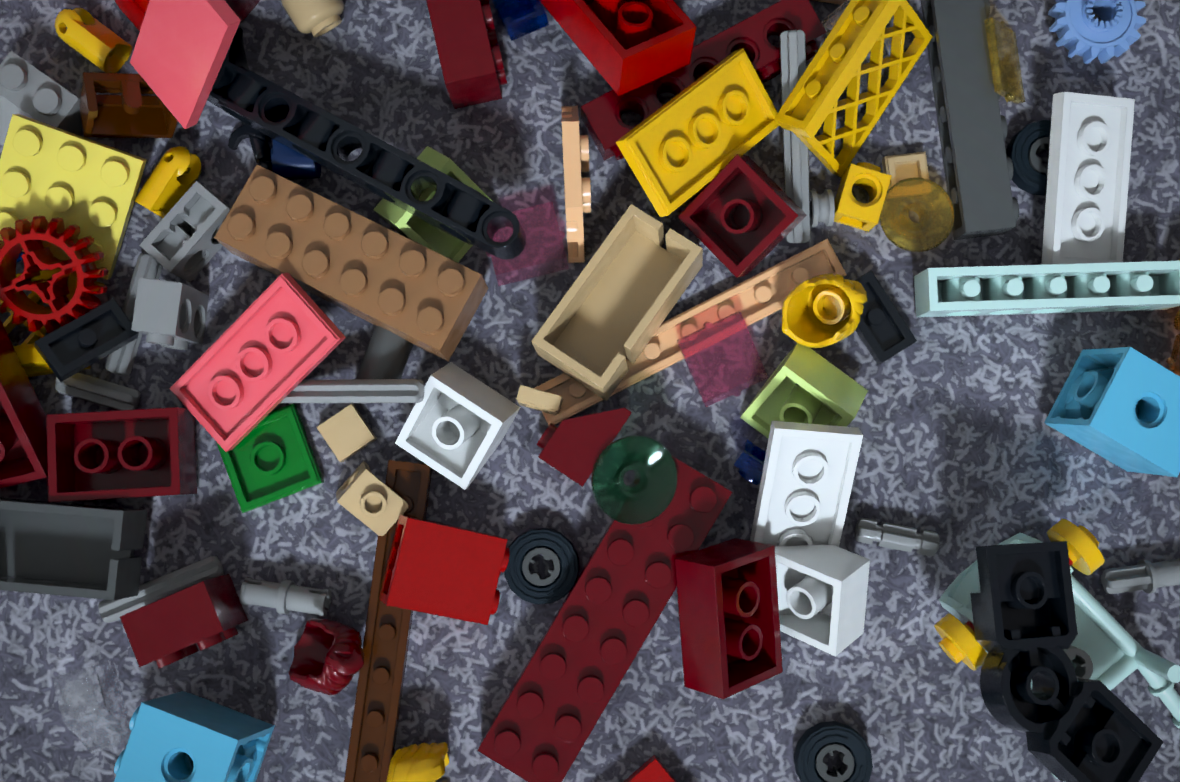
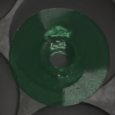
M637 435L622 437L609 444L597 458L591 476L592 492L600 509L612 519L625 524L648 522L659 516L669 506L674 497L677 487L675 462L669 451L662 444L651 438ZM629 470H634L636 475L634 482L630 485H625L623 480L625 473Z

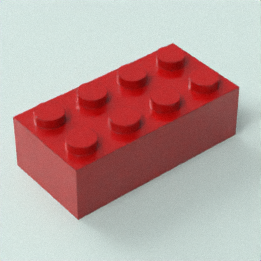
M539 0L618 96L690 64L697 26L674 0Z

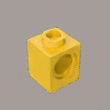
M858 162L856 165L850 164L841 177L836 194L834 222L869 232L878 224L892 176L881 173V168L871 163ZM852 187H863L869 194V202L861 203L857 201L852 194Z

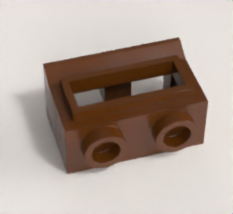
M83 72V86L79 106L84 137L173 138L177 119L158 96L141 95L155 93L139 74ZM95 93H121V95H96Z

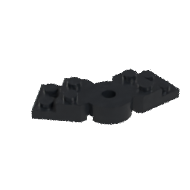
M1067 541L976 546L981 593L970 594L975 640L988 652L980 674L981 694L988 711L1002 725L1014 730L1025 731L1028 751L1060 781L1139 782L1163 744V741L1100 680L1077 678L1071 660L1062 650L1068 649L1078 635Z

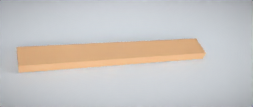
M828 238L664 321L636 361L632 363L626 359L629 371L611 396L781 310L789 292L804 281L828 273L847 276ZM565 373L534 388L562 396L563 398L559 414L553 415L542 412L548 425L551 423L556 425L562 422V420L568 419L604 400Z

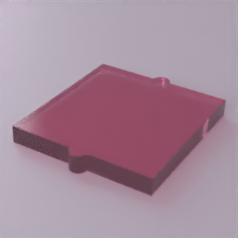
M553 202L512 211L526 234L527 243L519 256L504 260L486 252V255L492 258L498 286L569 269L562 242L565 233L559 230ZM502 227L498 229L494 235V241L499 243L508 240L512 236L513 228Z
M739 311L714 323L705 322L703 324L704 328L676 340L705 407L731 395L738 397L741 395L742 390L768 378L743 316Z

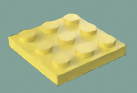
M12 114L0 157V230L6 227L15 229V221L20 219H27L31 223L35 216H45L48 223L52 218H62L65 229L70 225L76 224L80 226L78 240L87 236L94 238L93 245L88 248L90 253L97 251L104 253V257L101 260L95 261L96 268L104 267L109 270L108 275L100 277L108 280L112 277L147 159L20 114ZM41 240L44 248L49 247L51 253L60 260L70 259L66 252L57 245Z

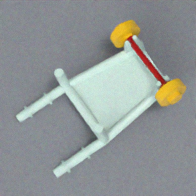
M1061 519L1047 531L1051 542L1067 541L1070 573L1074 571L1071 567L1073 566L1081 573L1091 575L1105 563L1104 557L1098 549V540L1085 527L1081 525L1077 527L1072 522ZM1018 533L998 545L1043 542L1026 534ZM977 560L961 572L942 594L939 601L942 607L949 613L934 624L936 631L942 638L938 644L946 655L956 664L962 661L973 671H976L983 665L988 654L975 640L970 593H981ZM1071 574L1078 632L1071 645L1085 651L1090 656L1093 663V672L1090 679L1100 680L1111 691L1138 669L1149 683L1148 690L1151 695L1161 699L1173 715V724L1180 728V695L1174 689L1175 683L1180 682V666L1144 649ZM1072 662L1073 667L1075 669L1077 664Z

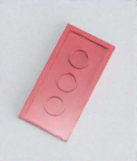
M150 0L135 44L130 64L184 129L198 123L241 22V19L225 0Z
M282 273L169 389L221 448L228 452L233 450L346 337L289 273Z

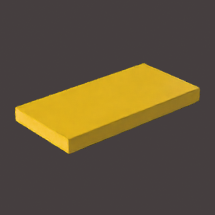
M744 48L723 59L617 140L616 144L659 217L670 215L712 181L737 154L744 155L776 129L779 124L774 118L778 112Z

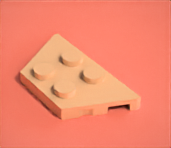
M561 106L568 263H585L583 213H591L590 177L582 178L581 172H589L588 135H580L578 106Z

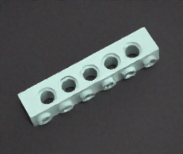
M1180 260L927 268L914 276L916 317L1167 310L1180 306Z

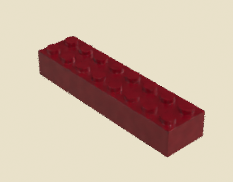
M658 447L654 449L577 578L575 585L570 590L483 736L477 751L528 782L563 781L676 589L675 558L699 550L732 491Z

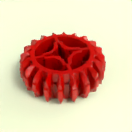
M35 216L31 223L27 219H20L15 221V229L6 227L0 230V235L3 241L0 240V298L3 301L0 304V313L4 314L12 310L14 313L11 324L19 325L27 320L29 331L36 332L44 326L46 332L51 333L60 328V326L62 327L89 312L88 309H95L102 304L94 294H103L107 292L108 287L98 282L97 278L108 275L109 270L104 267L96 268L95 261L101 260L104 257V253L101 251L90 253L88 248L94 242V238L91 236L78 240L80 226L74 224L65 229L62 218H52L48 223L45 216ZM41 240L57 245L66 252L70 259L60 260L51 253L49 247L44 248ZM23 250L24 254L21 257L24 262V271L17 277L16 263L19 254ZM61 268L60 272L52 274V279L31 281L32 278L41 275L40 271ZM76 271L77 287L72 299L69 301L67 295L70 292L67 280ZM23 290L34 291L40 296L43 303L49 304L50 308L35 303Z

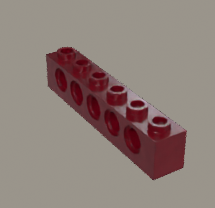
M781 0L694 46L689 65L621 96H618L614 90H611L582 105L581 119L604 161L612 156L616 160L624 158L616 141L637 126L624 124L620 119L623 113L628 111L636 112L644 121L663 106L657 99L659 94L670 92L675 96L695 82V75L708 72L736 50L744 48L762 83L770 81L781 73L780 48L772 46L767 40L768 36H780L782 32L789 30H802L806 34V61L814 57L827 32L809 0Z

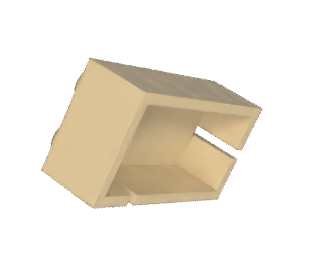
M630 204L531 342L537 355L607 401L629 371L626 359L632 363L636 361L702 268L703 248L671 228L665 235L666 249L662 248L661 246L664 244L663 223Z

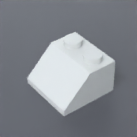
M450 362L430 375L424 386L423 401L416 403L395 444L466 490L503 440L521 407Z
M832 544L775 547L780 631L836 657L864 633L870 559Z

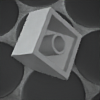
M10 51L0 64V144L4 146L12 114H20L82 136L83 126L79 106L80 99L16 53Z

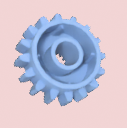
M1055 0L1056 4L1048 12L1049 16L1055 18L1054 23L1049 27V32H1056L1058 41L1055 43L1056 46H1064L1069 50V58L1075 55L1082 56L1085 64L1090 63L1096 57L1103 64L1113 56L1117 58L1130 49V45L1140 38L1141 34L1137 30L1146 23V18L1137 15L1146 6L1144 1ZM1092 12L1096 13L1100 17V22L1098 21V18H1094L1095 14H1092Z

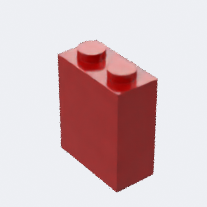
M399 514L379 600L387 606L488 625L490 614L494 615L499 605L500 592L496 588L500 572L503 573L506 570L509 562L510 551L506 547L508 539Z

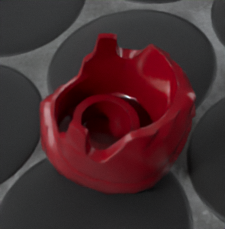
M311 618V620H308L301 639L294 646V658L289 670L290 680L304 688L327 695L340 693L350 683L354 674L364 665V652L361 648L362 640L360 633L351 626L329 619Z

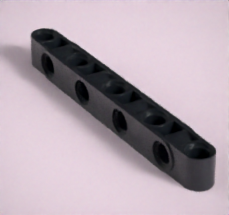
M224 59L207 99L210 103L268 137L470 245H475L497 258L504 260L513 259L524 250L527 243L526 234L516 215L508 209L494 203L473 188L244 67H238ZM289 111L284 120L277 122L281 113ZM362 148L361 154L357 159L347 161L349 154L353 150ZM429 187L437 188L436 194L432 199L428 201L419 200L421 193ZM502 227L513 228L512 236L508 240L499 243L494 241L493 238L498 229Z

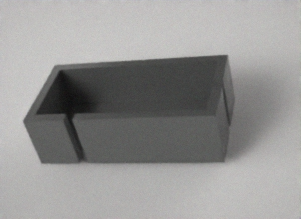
M0 498V590L106 600L138 596L142 557L134 556L135 549H142L144 545L147 510Z

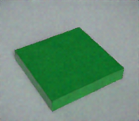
M295 404L270 412L233 450L225 452L217 443L242 513L252 511L324 483Z

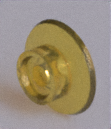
M908 178L894 184L887 191L879 219L882 230L893 244L907 251L924 252L939 246L948 237L954 224V207L946 191L935 182L924 178ZM909 211H914L918 214L919 223H914L909 219Z

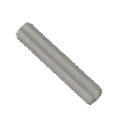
M140 254L138 256L122 311L131 323L134 314L138 279L159 280L163 267L149 254ZM139 333L137 339L108 355L105 365L107 371L122 376H129L131 374L142 333Z
M210 556L139 585L138 596L101 601L98 605L99 612L104 622L116 621L120 619V616L199 582L223 576V566L217 556Z

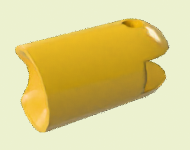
M83 8L63 9L55 19V30L58 36L105 73H117L131 56L132 46Z
M183 146L168 149L162 155L134 201L164 218L199 178L202 168L200 158L196 154L190 153Z

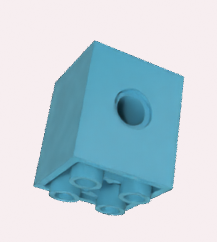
M1132 347L1082 350L1044 423L1127 472L1178 477L1180 473V376Z
M184 691L141 702V705L135 710L130 720L129 729L131 734L126 748L121 752L115 763L114 773L116 777L114 782H256L275 725Z

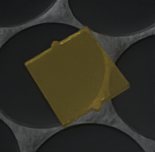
M994 17L984 19L994 90L999 95L1005 97L1006 102L1023 103L1025 102L1015 32L1008 28L1004 21H998Z

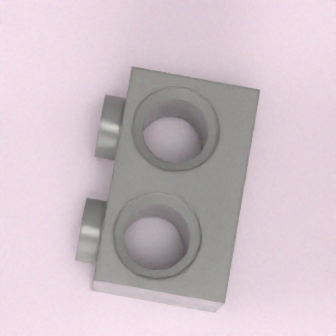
M196 180L139 246L170 273L191 283L223 246L214 237L231 207Z
M139 278L131 330L147 335V343L159 344L164 348L188 350L189 343L203 344L209 295L181 282Z

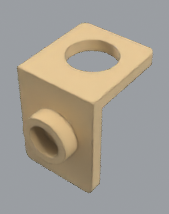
M364 461L336 491L337 502L378 536H384L398 520L399 514L402 515L408 509V503L371 473L369 465Z

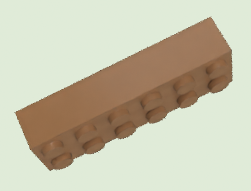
M259 165L255 166L214 237L232 254L278 277L282 273H289L304 290L376 326L391 331L449 362L488 290L482 274Z

